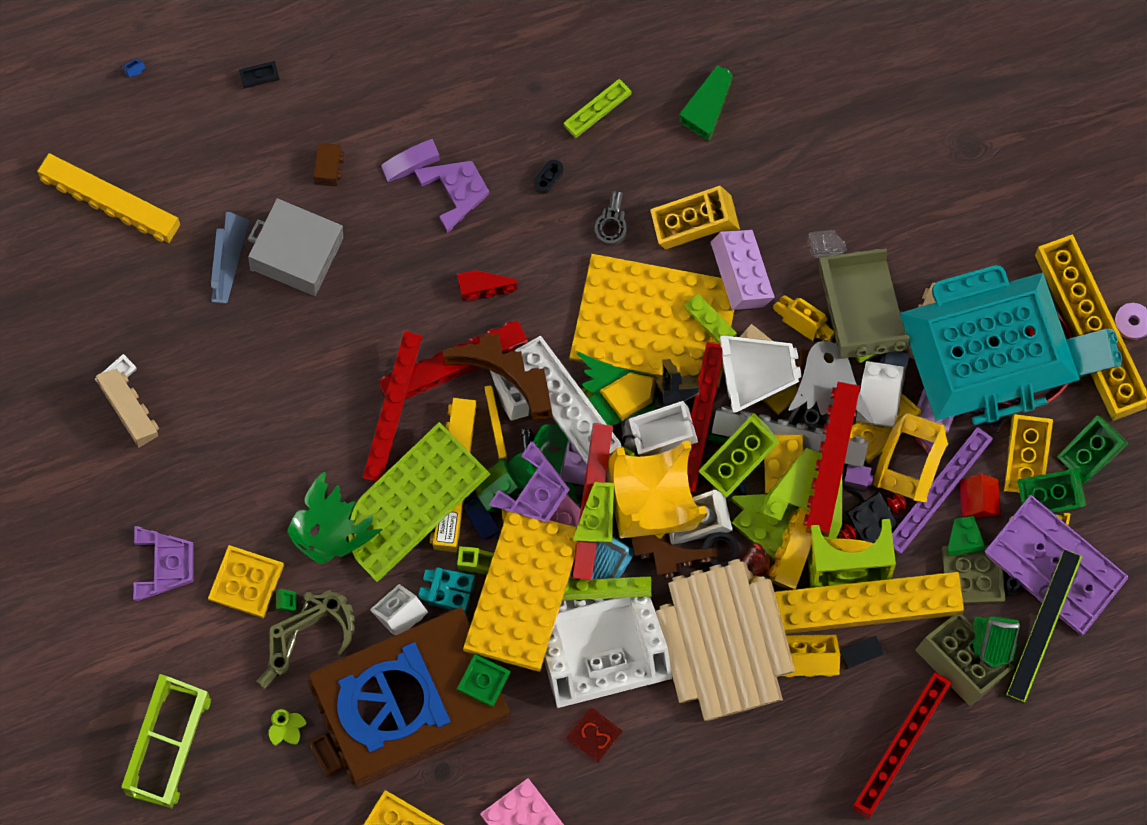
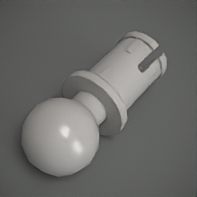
M626 418L627 420L620 422L623 433L621 438L625 441L624 447L635 453L637 452L635 437L632 433L629 419Z

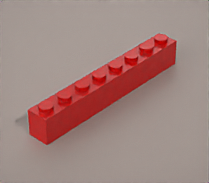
M518 320L507 322L497 330L491 329L486 332V334H499L502 354L514 351L528 343ZM472 337L467 343L462 345L456 344L453 347L480 344V337ZM443 351L436 353L428 360L422 359L414 365L405 400L479 367L463 364L445 365ZM387 374L379 380V386L384 398L391 374Z
M838 381L837 387H832L830 398L834 399L833 406H828L826 415L830 417L829 424L825 423L823 429L826 439L825 442L821 441L819 453H822L821 460L817 459L815 471H818L817 478L813 477L811 489H814V495L809 496L807 507L811 509L809 515L805 514L803 526H807L805 533L811 534V525H819L822 535L829 537L861 386Z
M934 672L852 808L853 811L868 820L871 818L952 682Z

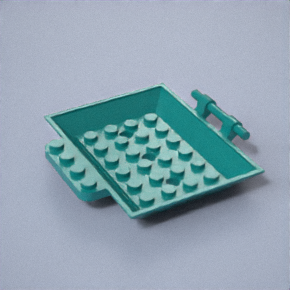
M1001 266L987 267L938 281L932 288L935 303L899 313L906 335H909V344L935 421L985 408L983 415L972 418L973 424L994 422L1001 417L1018 412H1029L1035 410V407L1047 404L1045 397L1034 400L1033 393L1080 380L1043 273L1009 282L1006 272ZM1025 328H1032L1034 330V336H1027L1025 334ZM989 338H996L998 340V346H991L989 344ZM953 348H959L962 351V356H954L952 353ZM1021 398L1020 404L998 410V403Z

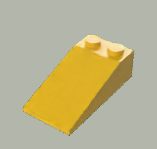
M1012 414L1004 491L1020 493L1018 479L1046 474L1053 419Z

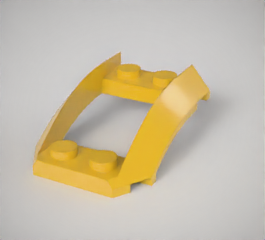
M907 413L894 424L889 434L872 484L877 488L880 487L901 494L915 501L927 502L929 489L932 486L942 455L948 446L945 426ZM901 432L934 443L924 465L920 480L888 469Z

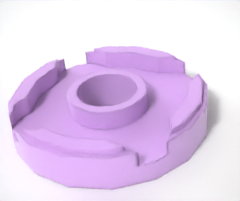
M1128 303L1120 307L1114 319L1120 335L1129 340H1138L1147 336V308L1137 303ZM1128 319H1137L1138 325H1131Z

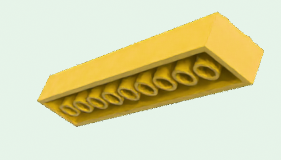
M1073 234L1039 246L1035 257L1073 338L1104 329H1113L1117 335L1118 342L1116 344L1122 355L1121 367H1113L1090 373L1112 421L1147 409V390Z
M959 572L774 592L785 634L962 615L964 612Z

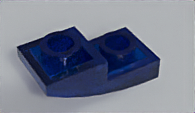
M478 497L463 505L482 540L499 531L489 511L486 510Z

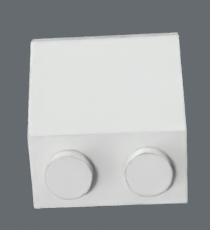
M400 584L370 609L394 635L409 630L428 613L417 596Z

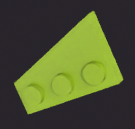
M593 483L572 541L612 542L614 483Z

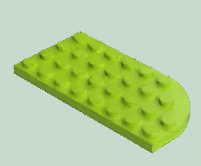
M440 422L361 496L353 509L350 520H354L353 526L358 525L365 518L373 514V522L367 530L383 529L370 541L352 551L355 559L376 582L385 576L490 475ZM355 533L348 535L349 541L356 537Z

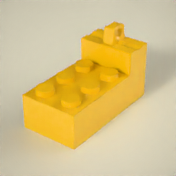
M721 186L650 209L658 243L664 249H669L717 232L740 230L732 196Z

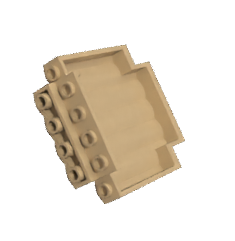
M740 559L729 561V565L721 567V565L712 566L710 571L704 573L702 570L694 571L687 578H684V575L672 578L673 581L668 584L674 606L665 604L660 606V610L656 611L668 647L671 673L679 703H687L699 699L704 721H711L782 701L777 677L796 672L772 582L769 579H765V577L754 579L753 573L748 570L746 562H740Z

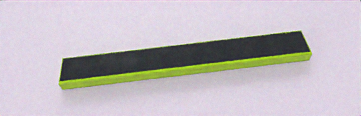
M1066 549L1063 550L1006 694L1007 696L1022 702L1026 701L1082 559L1081 555Z

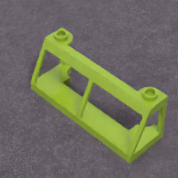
M159 675L121 787L127 796L171 809L174 804L178 803L180 792H177V786L201 714L208 710L211 704L207 691L171 677ZM171 683L177 684V685L182 686V687H184V688L171 685ZM171 690L196 696L182 742L153 732L162 702H165ZM151 736L180 747L163 797L137 788L138 773Z

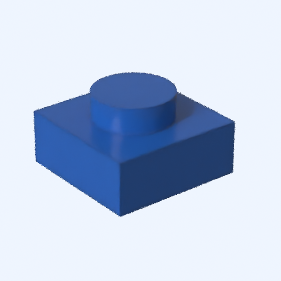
M139 58L122 66L124 72L129 77L141 74L142 70L146 68Z

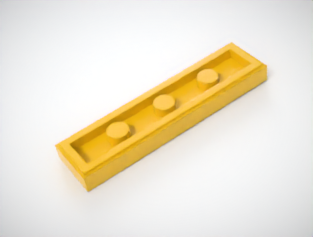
M491 385L485 386V395L499 461L504 459L507 462L493 387Z

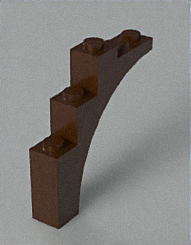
M486 334L480 337V344L449 347L443 350L445 365L463 364L478 366L491 370L508 380L523 395L530 408L533 421L552 418V407L544 368H532L529 371H525L521 351H509L506 354H502L499 334Z
M613 509L612 537H618V540L629 539L630 537L620 538ZM656 535L631 537L634 555L641 556V559L652 558V554H654L657 574L664 576V579L676 577L675 573L680 572V564L681 567L692 566L695 561H700V564L712 562L711 558L717 557L715 549H683L663 541Z

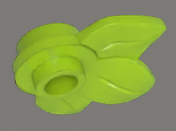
M284 709L276 710L271 717L272 726L269 729L271 742L276 746L284 739L290 744H298L300 740L298 728L306 725L305 719L298 713L290 714ZM285 717V721L280 723L278 718Z

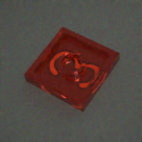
M591 707L569 734L567 740L599 763L623 731Z

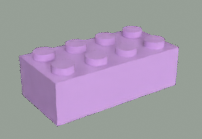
M753 230L720 232L710 243L732 310L764 308L775 297Z

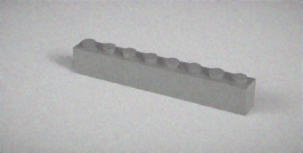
M722 406V408H718L715 414L712 433L731 437L752 415V412L741 410L740 413H733L731 407ZM759 415V418L770 428L773 434H803V451L809 448L819 453L821 441L825 442L824 428L816 427V430L808 428L806 424L797 423L796 426L789 424L790 421L778 419V421L770 420V416ZM854 436V438L849 439L845 458L846 464L863 467L869 442L865 441V438Z

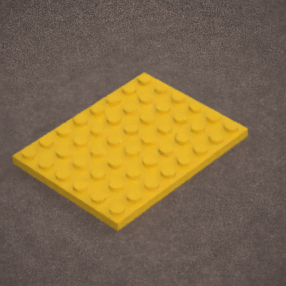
M592 254L569 360L584 363L576 351L594 359L612 364L615 367L650 376L662 377V359H670L676 365L677 371L681 373L682 377L693 376L698 383L706 342L719 343L684 308V305L699 293L731 326L734 310L731 308L722 278ZM722 361L721 370H720V375H719V380H718V385H717V388H718V389H719V386H720V381H721V376H722V371H723V361Z

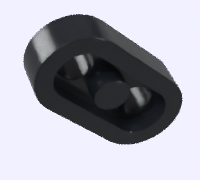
M548 161L535 177L534 188L538 193H548L563 175V165L560 161ZM555 169L557 172L552 173L551 170ZM545 183L546 186L541 187L540 184Z

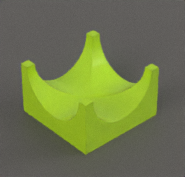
M882 519L881 534L871 547L855 553L843 552L832 547L824 539L819 525H811L812 545L807 556L810 588L891 579L896 561L890 519Z

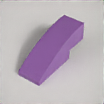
M430 139L399 153L383 163L381 167L387 182H391L413 174L416 169L440 161L439 153L433 139Z

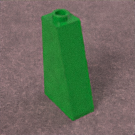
M717 65L679 114V123L708 142L712 138L732 84L733 75L727 68H721Z

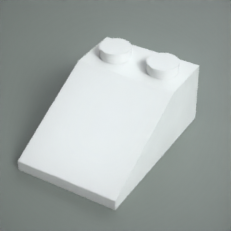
M866 361L860 395L875 425L893 428L905 381L903 366ZM857 411L856 422L874 425Z
M713 490L693 497L698 507H706L707 514L694 530L669 533L671 544L705 539L717 532L727 533L733 531L725 496L721 492Z

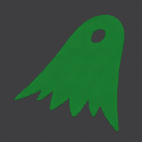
M576 351L583 362L591 368V370H584V372L591 378H594V380L582 384L585 389L595 394L588 400L594 408H598L597 412L607 425L613 426L622 422L600 393V390L630 372L648 377L652 376L615 367L612 364L602 362ZM655 390L653 402L650 405L646 406L645 408L628 417V419L654 410V404L656 399Z

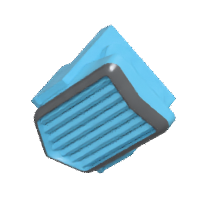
M612 537V542H597L592 579L620 578L626 566L635 556L634 549L615 537Z

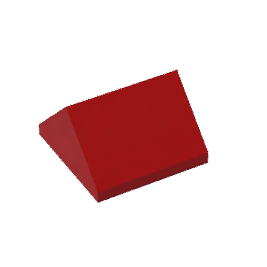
M979 474L960 480L962 518L974 516V518L1001 517L998 479Z

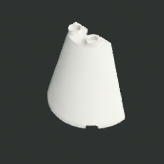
M720 336L726 385L733 413L799 382L798 378H801L800 367L795 365V359H798L797 348H793L791 343Z

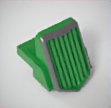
M975 617L972 622L975 633L973 640L975 656L980 657L984 663L993 669L1013 661L1017 646L1016 640L1020 629L1019 621L999 617Z

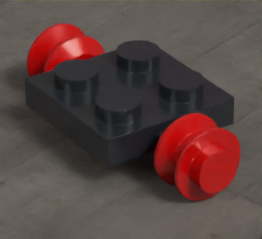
M878 492L845 512L853 526L844 524V529H840L837 539L856 540L857 533L861 541L872 543L877 540L881 534L882 519H890L892 530L898 527L891 512L898 514L899 508L905 510V505L907 504L905 498L901 494L894 493V498L890 499L888 497L885 503Z

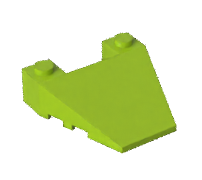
M806 448L790 466L788 471L778 480L777 484L766 494L760 513L781 521L788 503L810 511L811 508L807 507L809 496L814 495V489H811L813 477L817 478L818 471H815L817 459L821 460L822 454ZM842 477L829 537H824L825 540L836 539L842 526Z

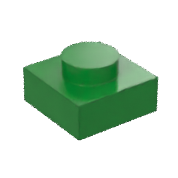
M285 589L276 590V609L295 612L296 592Z

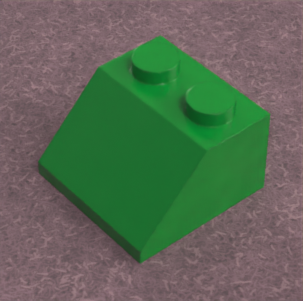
M504 459L487 470L490 475L475 489L478 498L486 510L493 513L497 512L500 508L492 507L489 503L499 489L513 499L524 490Z

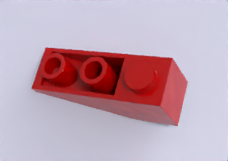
M478 270L457 274L462 301L473 302L481 297L492 298L496 294H510L518 290L517 279Z

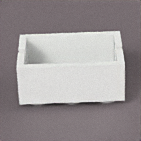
M684 401L629 419L640 457L669 451L680 445L683 441H690L691 444L698 442L694 426L691 424L693 422L689 408Z

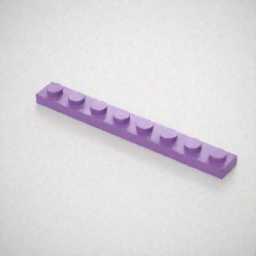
M978 427L932 483L927 496V502L918 501L892 533L894 551L901 556L991 443L993 438Z

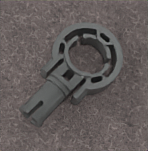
M616 191L611 192L607 218V209L603 208L602 215L595 223L596 237L605 245L620 243L627 233L624 220L625 212L621 211L620 215L623 196L621 192H618L617 199ZM608 222L616 223L619 226L618 235L606 236L602 232L603 225ZM598 226H600V232H602L601 235H602L604 238H602V237L599 235V233H598Z

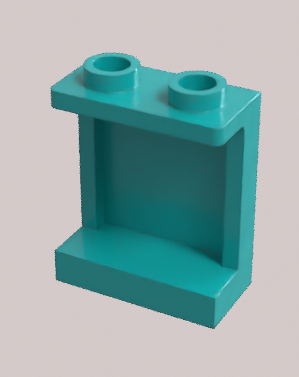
M1104 329L1066 340L1079 377L1113 367H1121L1122 355L1117 348L1118 338L1113 329Z

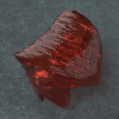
M754 542L750 549L740 558V562H746L748 568L750 566L753 567V577L758 576L762 571L767 576L770 571L769 557L761 544Z

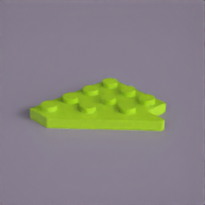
M766 494L733 496L731 501L743 511L735 518L731 525L776 562L775 554L783 543L782 535L785 529H788L790 523L788 521L792 511L799 507L788 503L783 518L780 521L760 513Z

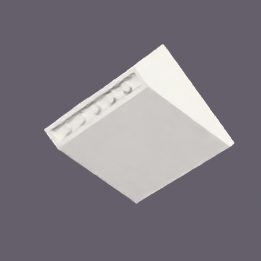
M650 597L562 600L544 657L557 708L672 679L668 647Z

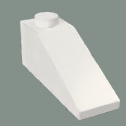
M490 370L500 401L509 419L512 421L528 416L529 406L523 395L508 380Z

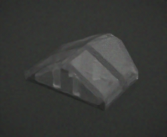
M835 230L809 232L813 257L841 255L847 251L845 242L836 234Z

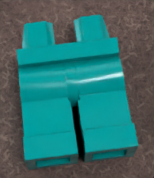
M438 567L436 571L425 570L423 580L424 582L432 583L431 589L421 587L418 595L419 599L428 602L429 606L451 611L462 607L467 616L476 584L475 575L443 570Z

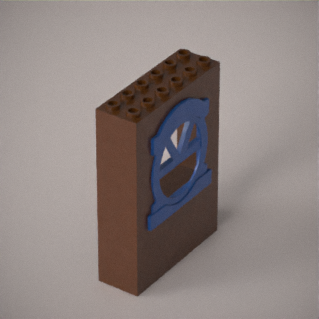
M462 607L308 673L310 680L307 682L313 697L317 695V698H315L320 713H325L323 719L328 731H333L330 735L336 750L341 749L338 753L344 767L348 766L349 769L346 771L352 785L356 784L358 789L511 722L510 711L502 693H500L492 708L457 691V687L475 655L463 651L470 623ZM398 670L406 672L415 677L423 689V708L418 717L408 726L404 722L383 675L384 671ZM375 676L383 694L361 692V688L371 677ZM358 700L387 702L370 725L363 721L357 708ZM391 711L398 730H378L380 724Z

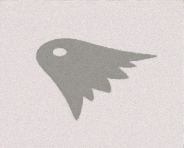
M821 341L810 349L799 389L788 411L801 406L806 401L807 409H810L817 402L821 415H824L828 411V406H833L834 399L830 397L832 387H837L838 381L857 385L848 358L840 359L836 344L829 341ZM825 353L832 354L834 358L832 363H827L824 360ZM859 392L856 410L868 421L875 424Z

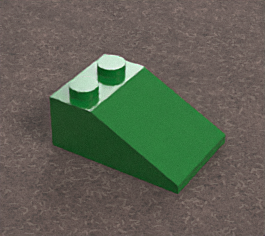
M1097 415L1057 457L1069 469L1079 468L1081 481L1085 484L1112 461L1129 443L1102 416Z
M1079 468L1017 480L1022 505L1032 495L1052 513L1086 506Z

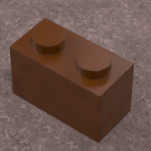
M318 143L314 170L315 185L337 186L338 180L342 179L340 163H344V152L341 151V145Z

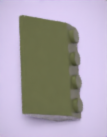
M956 615L925 637L915 651L940 676L952 682L950 686L971 707L1013 670L1014 666L1009 663L993 669L984 663L980 657H976L973 647V640L975 638L973 625L963 615Z

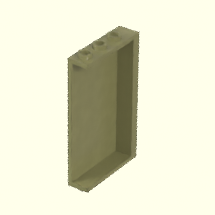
M886 248L819 257V272L840 359L893 351L899 352L909 349V335H905L899 314L900 311L886 261Z

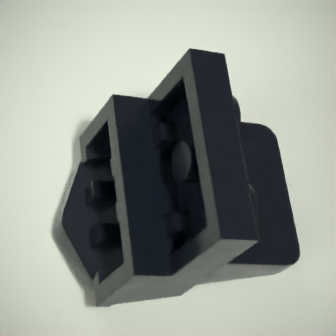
M662 359V377L655 378L656 399L654 410L681 401L685 402L696 396L700 391V386L693 376L682 377L681 373L677 371L676 365L670 359Z

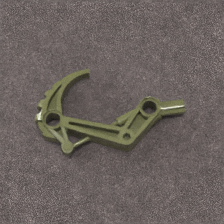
M331 590L321 595H313L311 592H306L304 594L305 604L301 613L270 628L269 663L267 664L269 668L256 681L262 688L265 689L277 675L281 676L289 670V658L296 643L295 637L297 633L326 616H330L337 621L344 631V641L338 651L340 657L344 655L351 643L355 628L353 625L355 616L351 615L353 608L350 604H346L347 598L344 595L331 592ZM332 602L337 603L335 609L327 608L328 604ZM308 604H313L315 606L311 609L306 610ZM282 660L285 662L284 666L280 668L275 667L277 661Z

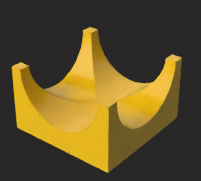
M683 441L680 445L669 451L651 456L625 455L624 447L616 448L608 460L606 478L608 483H614L613 509L620 538L692 531L707 514L705 506L698 507L695 504L689 489L687 463L689 452L692 448L690 441Z

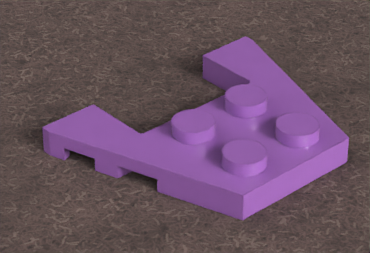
M473 161L414 170L422 187L440 179L455 205V209L440 216V220L447 233L458 222L462 221L471 209L473 210L489 195V190Z
M531 441L522 457L538 467V469L517 500H514L499 489L489 505L548 522L570 489L536 444Z
M135 526V545H155L154 582H134V602L193 582V542Z

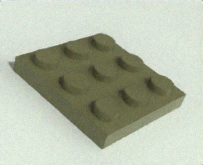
M985 545L984 551L949 557L947 556L948 546H942L943 573L959 572L963 604L1005 603L1003 570L985 555V550L989 545Z

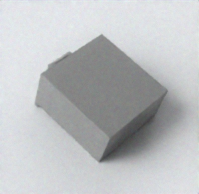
M277 198L266 222L257 220L248 237V241L254 243L248 256L250 271H256L316 296L343 241V226ZM258 227H263L258 238H255Z

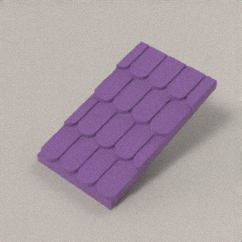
M1030 495L985 550V555L1009 574L1010 577H1013V579L1016 577L1020 585L1033 594L1041 603H1043L1063 550L1066 549L1081 555L1082 559L1059 618L1083 636L1128 580V575Z

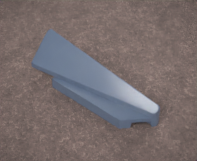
M226 212L225 230H216L211 287L213 288L212 303L226 304L228 302L249 225L248 219L231 212Z

